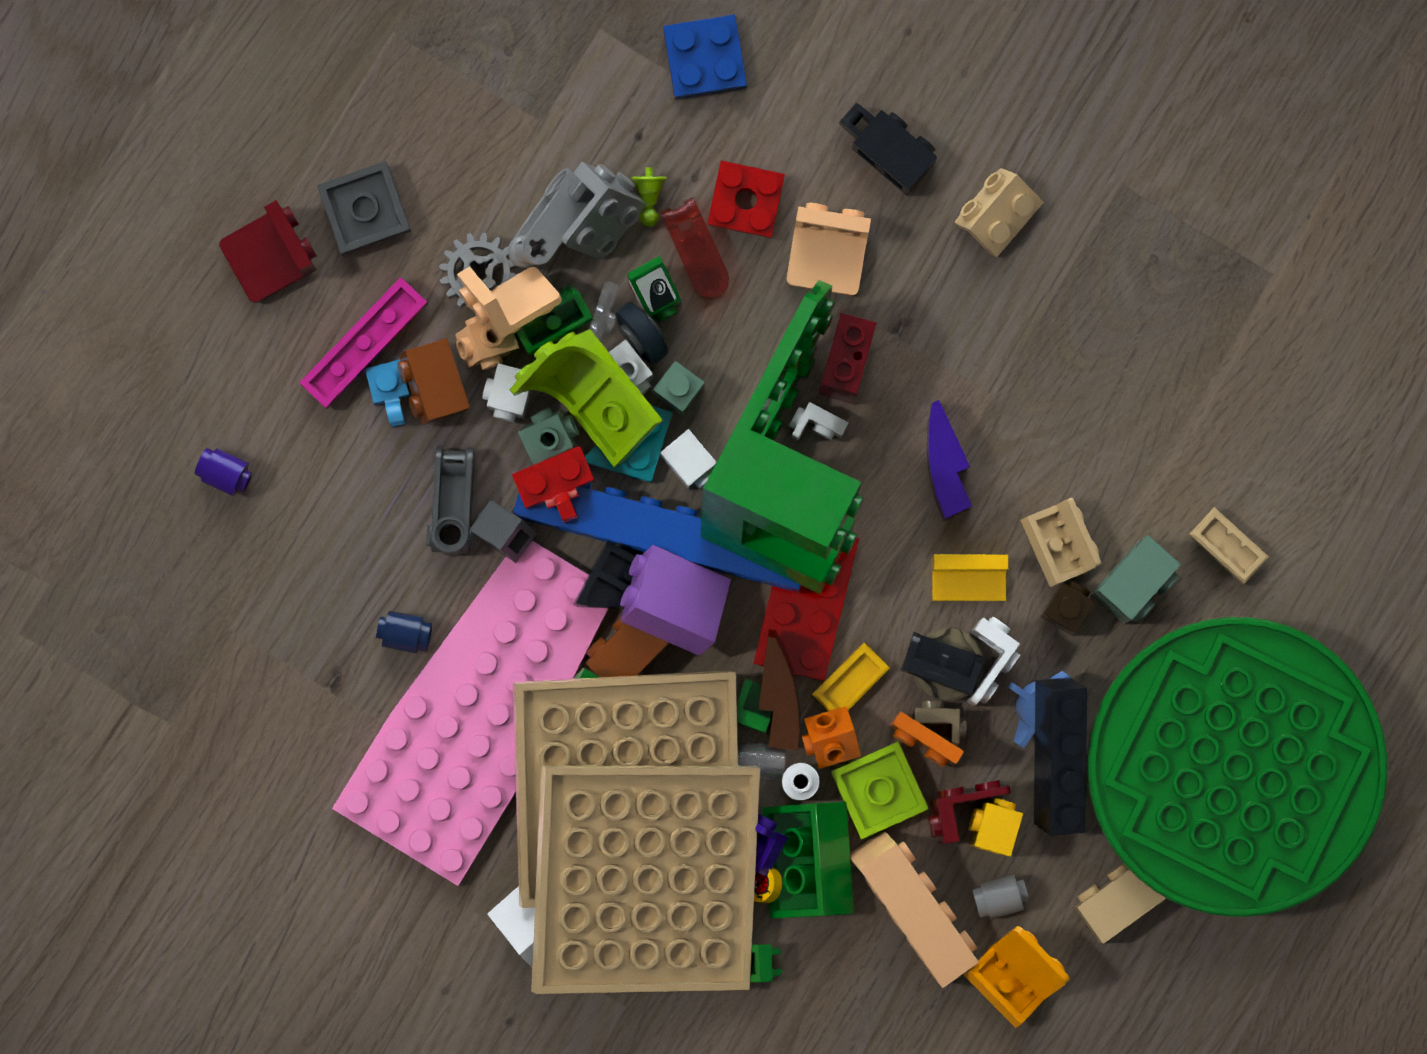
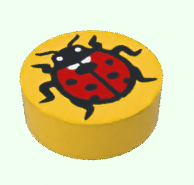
M773 867L769 869L767 876L755 871L754 901L759 903L775 901L782 890V877L779 871Z

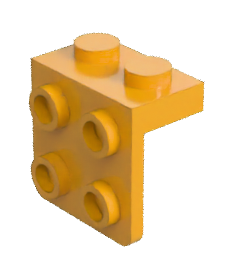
M1016 926L991 945L978 959L979 963L964 974L977 990L1015 1028L1022 1025L1046 998L1065 986L1070 980L1063 965L1045 952L1032 933L1019 926Z

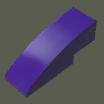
M937 400L930 406L926 453L934 499L944 522L970 510L972 507L958 474L967 471L970 465L940 401Z

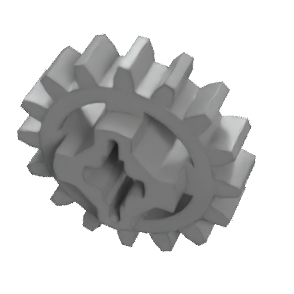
M483 232L480 236V241H475L471 233L467 234V243L464 245L457 239L453 242L457 250L454 253L445 250L444 255L449 260V263L439 265L440 271L448 274V276L440 279L441 285H451L446 296L448 299L458 296L457 306L460 309L466 305L458 291L463 288L459 277L455 280V269L460 259L464 264L463 270L468 267L472 269L475 266H478L480 269L487 267L485 270L486 278L481 281L489 290L497 287L494 281L495 272L502 265L504 274L501 284L517 275L511 273V270L517 266L511 260H507L509 257V247L502 250L499 249L501 239L497 237L492 243H489L487 234ZM487 250L492 253L487 256L474 255L472 251Z

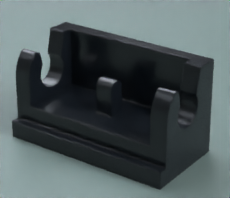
M913 632L900 671L970 696L973 693L984 657Z

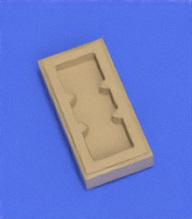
M1215 507L1189 534L1198 545L1242 585L1269 558L1266 553Z

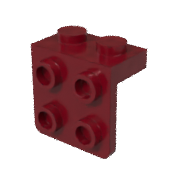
M277 200L264 206L267 214L227 235L219 242V247L247 297L253 303L261 302L317 270L311 259L317 257L306 237L300 240L293 229L299 225L289 206L282 209Z
M1000 780L976 784V792L964 794L963 787L938 791L939 799L931 800L933 815L928 816L931 838L938 837L939 844L958 842L959 835L953 804L1011 793L1010 786L1001 787Z

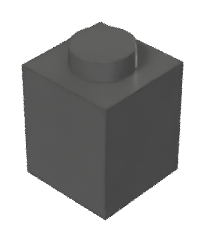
M492 500L477 515L475 523L470 528V531L486 545L515 563L518 562L537 535L522 519Z

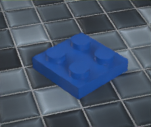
M735 14L663 26L675 100L747 88Z

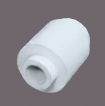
M806 763L791 765L782 776V788L791 799L798 801L806 800L812 797L818 790V773L812 766ZM798 774H803L808 779V784L803 789H799L794 785V778Z

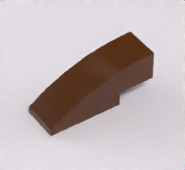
M769 629L758 709L773 711L769 747L798 751L800 709L795 675L787 651L777 631Z

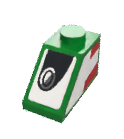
M660 256L627 273L630 289L642 310L646 311L653 320L658 319L659 323L678 313L676 307L682 305L681 298Z

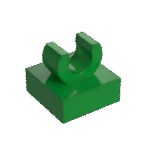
M752 944L750 982H772L773 976L782 974V969H772V955H780L781 949L771 948V944Z

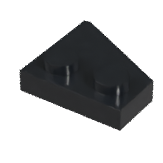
M607 541L573 605L588 608L624 609L620 603L626 588L631 585L633 576L629 575V570L636 556Z

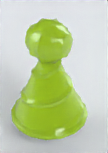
M645 167V176H633L631 180H633L636 186L638 196L647 204L639 215V221L643 226L652 227L659 221V214L653 208L657 203L658 196L667 177L653 176V167Z

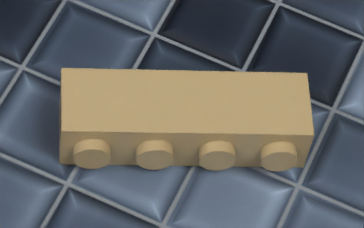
M1123 863L1107 874L1110 881L1098 889L1093 884L1077 896L1080 902L1074 906L1075 910L1101 944L1106 943L1166 899L1140 881Z

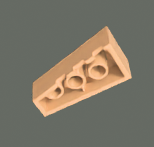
M881 830L850 852V860L854 866L864 875L866 883L880 902L885 905L890 917L901 932L905 934L907 941L942 988L979 963L972 953L977 949V946L965 930L960 934L952 924L957 917L945 901L938 904L931 893L936 890V887L924 871L919 875L911 865L916 858L904 842L897 845L884 830Z

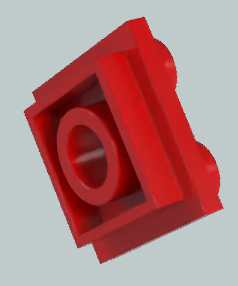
M721 160L707 225L771 239L785 174ZM743 191H749L755 195L757 202L751 209H741L735 202L737 195Z

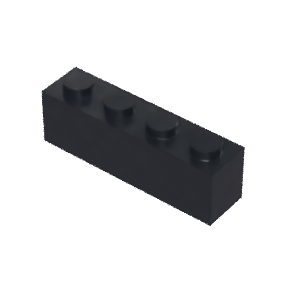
M1070 677L1035 680L1034 824L1050 836L1085 833L1087 687Z

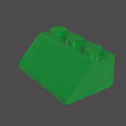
M846 802L762 807L763 816L778 823L775 830L788 837L773 866L782 877V890L779 897L769 903L770 919L854 913Z

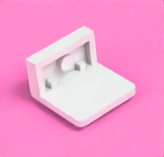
M995 617L990 618L989 621L982 618L971 631L974 636L1000 653L997 660L967 702L972 706L977 705L979 701L983 704L988 702L999 686L994 682L1000 671L1004 674L1008 673L1020 657V654L1015 651L1020 643L1007 635L1011 629Z

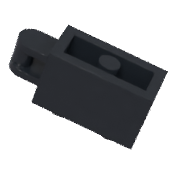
M855 103L839 121L842 128L856 139L853 142L852 150L906 196L936 163L937 156L933 154L936 150L934 146L922 136H918L917 139L905 130L908 127L905 121L893 112L888 115L881 110L874 117L861 105ZM861 119L869 124L863 132L855 127Z

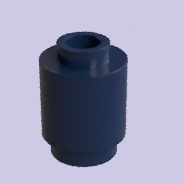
M389 611L387 618L380 617L376 638L382 639V647L416 654L418 650L427 652L432 632V623L425 622L424 617Z

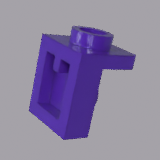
M758 814V823L755 828L757 831L755 871L767 876L769 869L773 868L788 837L775 830L778 823Z

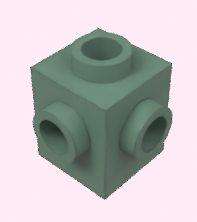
M550 407L530 416L532 423L523 426L518 431L533 465L570 450L578 442L576 436L579 435L578 427L571 415L566 416L563 409L552 412ZM548 432L552 433V434L554 435L555 439H554V438H551V437L548 435Z

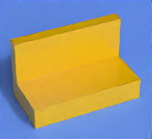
M934 554L932 557V601H1006L1008 555Z

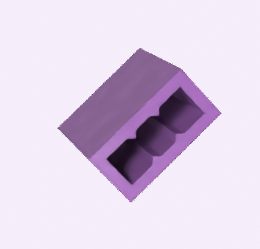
M654 545L642 555H636L629 570V575L633 576L631 585L626 588L620 603L624 607L621 622L700 656L715 643L731 579Z

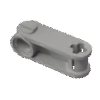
M565 168L555 176L546 188L541 200L511 241L508 255L515 266L529 268L534 265L547 263L562 243L564 234L595 196L571 169Z

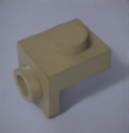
M922 701V708L913 709V719L920 724L950 725V743L958 747L959 739H966L967 720L966 717H960V709L944 708V701Z

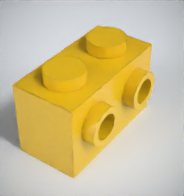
M992 798L991 804L982 803L980 809L974 808L968 830L974 831L970 846L1005 857H1011L1023 813L1015 811L1017 804L999 798Z

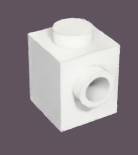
M626 339L609 352L642 395L652 387L649 381L653 379V373Z
M498 363L494 379L487 378L482 399L488 400L487 408L494 411V418L514 423L515 417L524 419L532 390L516 396L509 390L517 381L515 375L521 369Z

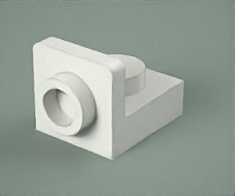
M809 402L806 409L801 407L797 409L789 426L795 429L792 438L798 441L808 422L814 424L812 431L832 440L834 435L842 438L849 422Z

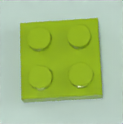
M899 742L831 771L843 801L846 802L847 810L860 839H864L929 809Z

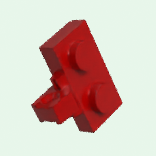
M581 446L512 474L527 510L544 502L548 509L557 506L564 524L578 518L571 502L572 499L579 497L576 489L595 482Z

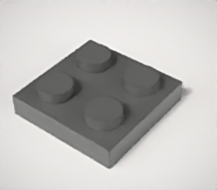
M386 161L317 185L342 256L411 232Z

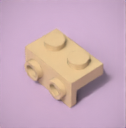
M1000 168L986 179L984 187L976 197L962 207L960 215L954 223L959 228L968 231L990 255L998 257L1044 202L1017 174Z
M1073 498L1064 500L1057 505L1020 520L1050 587L1101 566L1102 562L1097 545L1092 541L1084 524L1083 514Z

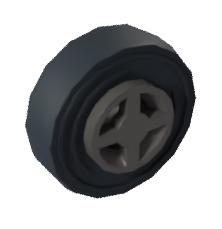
M631 302L626 303L617 310L615 317L620 326L619 330L624 339L628 341L640 357L643 356L651 364H656L666 357L669 350L664 341L665 337L646 311L639 309Z

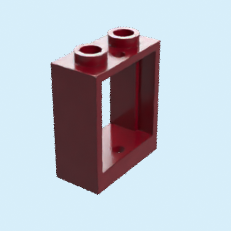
M840 313L818 395L854 404L877 322Z

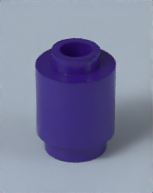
M208 448L204 450L194 472L195 475L201 477V482L231 496H235L238 491L243 493L252 477V472L248 471V462L217 448L214 451Z

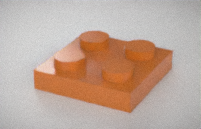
M901 711L897 713L890 724V727L896 730L893 734L894 738L909 747H913L917 743L927 750L924 756L942 768L947 763L951 766L957 764L964 753L963 750Z

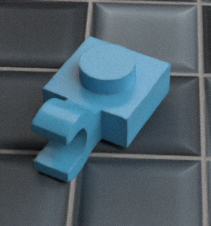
M401 360L365 368L373 403L375 406L385 404L388 420L392 428L406 424L400 399L410 397L408 385L402 382L397 368V363Z

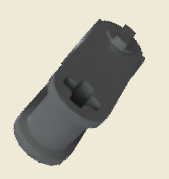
M437 446L432 524H427L426 546H431L432 552H441L447 556H458L462 553L469 554L470 548H475V534L470 531L472 527L474 448L468 447L466 451L444 450L443 446ZM449 527H455L461 531L458 543L450 546L442 543L441 535L443 531Z

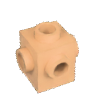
M477 316L466 320V327L455 334L458 354L465 360L467 368L481 365L482 370L496 367L498 363H503L502 358L519 349L514 334L500 339L487 323L482 325Z

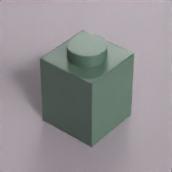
M674 361L653 389V394L681 416H684L705 388V382L677 361Z

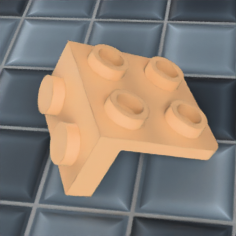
M806 203V208L798 206L786 278L787 283L790 286L813 290L816 282L821 280L832 285V293L848 296L856 295L859 291L871 219L864 218V212L853 209H843L841 214L829 212L828 206L818 203Z
M470 267L457 274L463 285V288L458 290L463 301L469 309H473L481 324L487 323L500 339L516 333L522 326L535 318L548 314L562 301L559 292L536 267L527 268L492 290L487 288Z

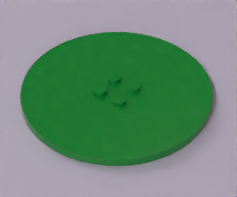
M1224 617L1189 624L1169 632L1140 651L1121 670L1103 697L1094 718L1087 754V778L1094 813L1105 838L1122 863L1140 881L1156 893L1189 909L1228 917H1250L1282 911L1303 903L1324 891L1352 866L1373 834L1382 810L1387 784V752L1381 723L1372 700L1352 670L1334 652L1309 635L1284 624L1250 617Z

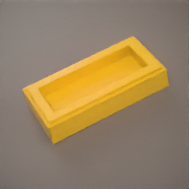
M863 643L812 696L827 711L844 706L849 710L890 667L869 646Z

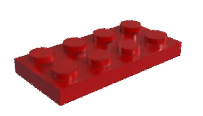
M856 538L849 554L842 552L836 563L841 566L840 572L832 586L825 585L821 595L804 586H801L800 593L772 586L753 662L754 665L764 667L768 631L772 629L777 631L787 651L794 674L825 682L859 538Z

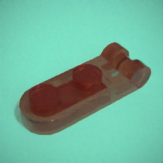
M692 197L683 201V206L672 211L670 208L660 212V215L693 288L703 298L715 299L723 295L727 290L729 276L700 210ZM690 219L694 227L681 232L678 224Z

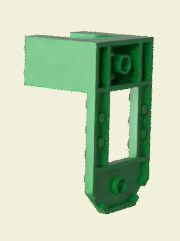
M818 280L812 290L815 294L808 292L804 296L703 487L700 537L821 595L825 585L832 586L840 572L841 566L836 563L842 552L849 554L857 538V534L853 532L855 522L853 518L856 517L864 500V497L859 496L861 482L774 441L783 424V421L779 420L784 408L791 410L799 394V390L795 389L801 377L804 379L808 378L815 363L813 356L817 349L816 344L820 334L825 335L833 319L831 312L835 301L831 300L832 285Z

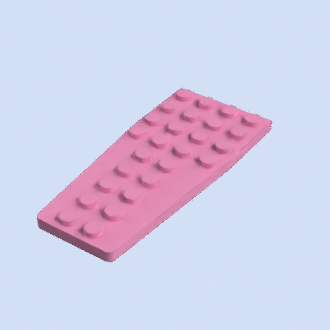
M534 541L530 543L517 563L505 557L390 713L332 809L459 886L516 794L513 682L573 679L609 609L577 607L573 605L588 574Z

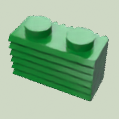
M567 283L566 288L561 287L558 292L562 301L551 312L535 318L516 332L522 346L529 355L535 353L547 342H555L594 320L581 294L572 284Z

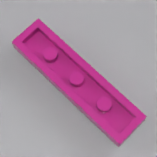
M400 277L299 382L300 385L328 409L360 376L365 368L428 305V302Z

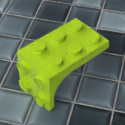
M591 329L578 335L571 332L556 344L550 341L541 346L534 354L537 359L516 373L515 379L517 381L509 389L514 396L526 391L536 390L555 397L571 412L613 467L622 464L663 421Z

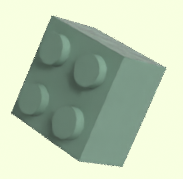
M1146 535L1136 543L1094 590L1091 596L1123 624L1131 620L1137 622L1155 605L1150 600L1156 592L1160 595L1163 592L1165 593L1180 577L1175 571L1181 564L1149 535Z

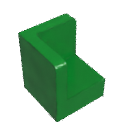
M746 678L737 701V724L765 734L773 711L758 709L761 685Z

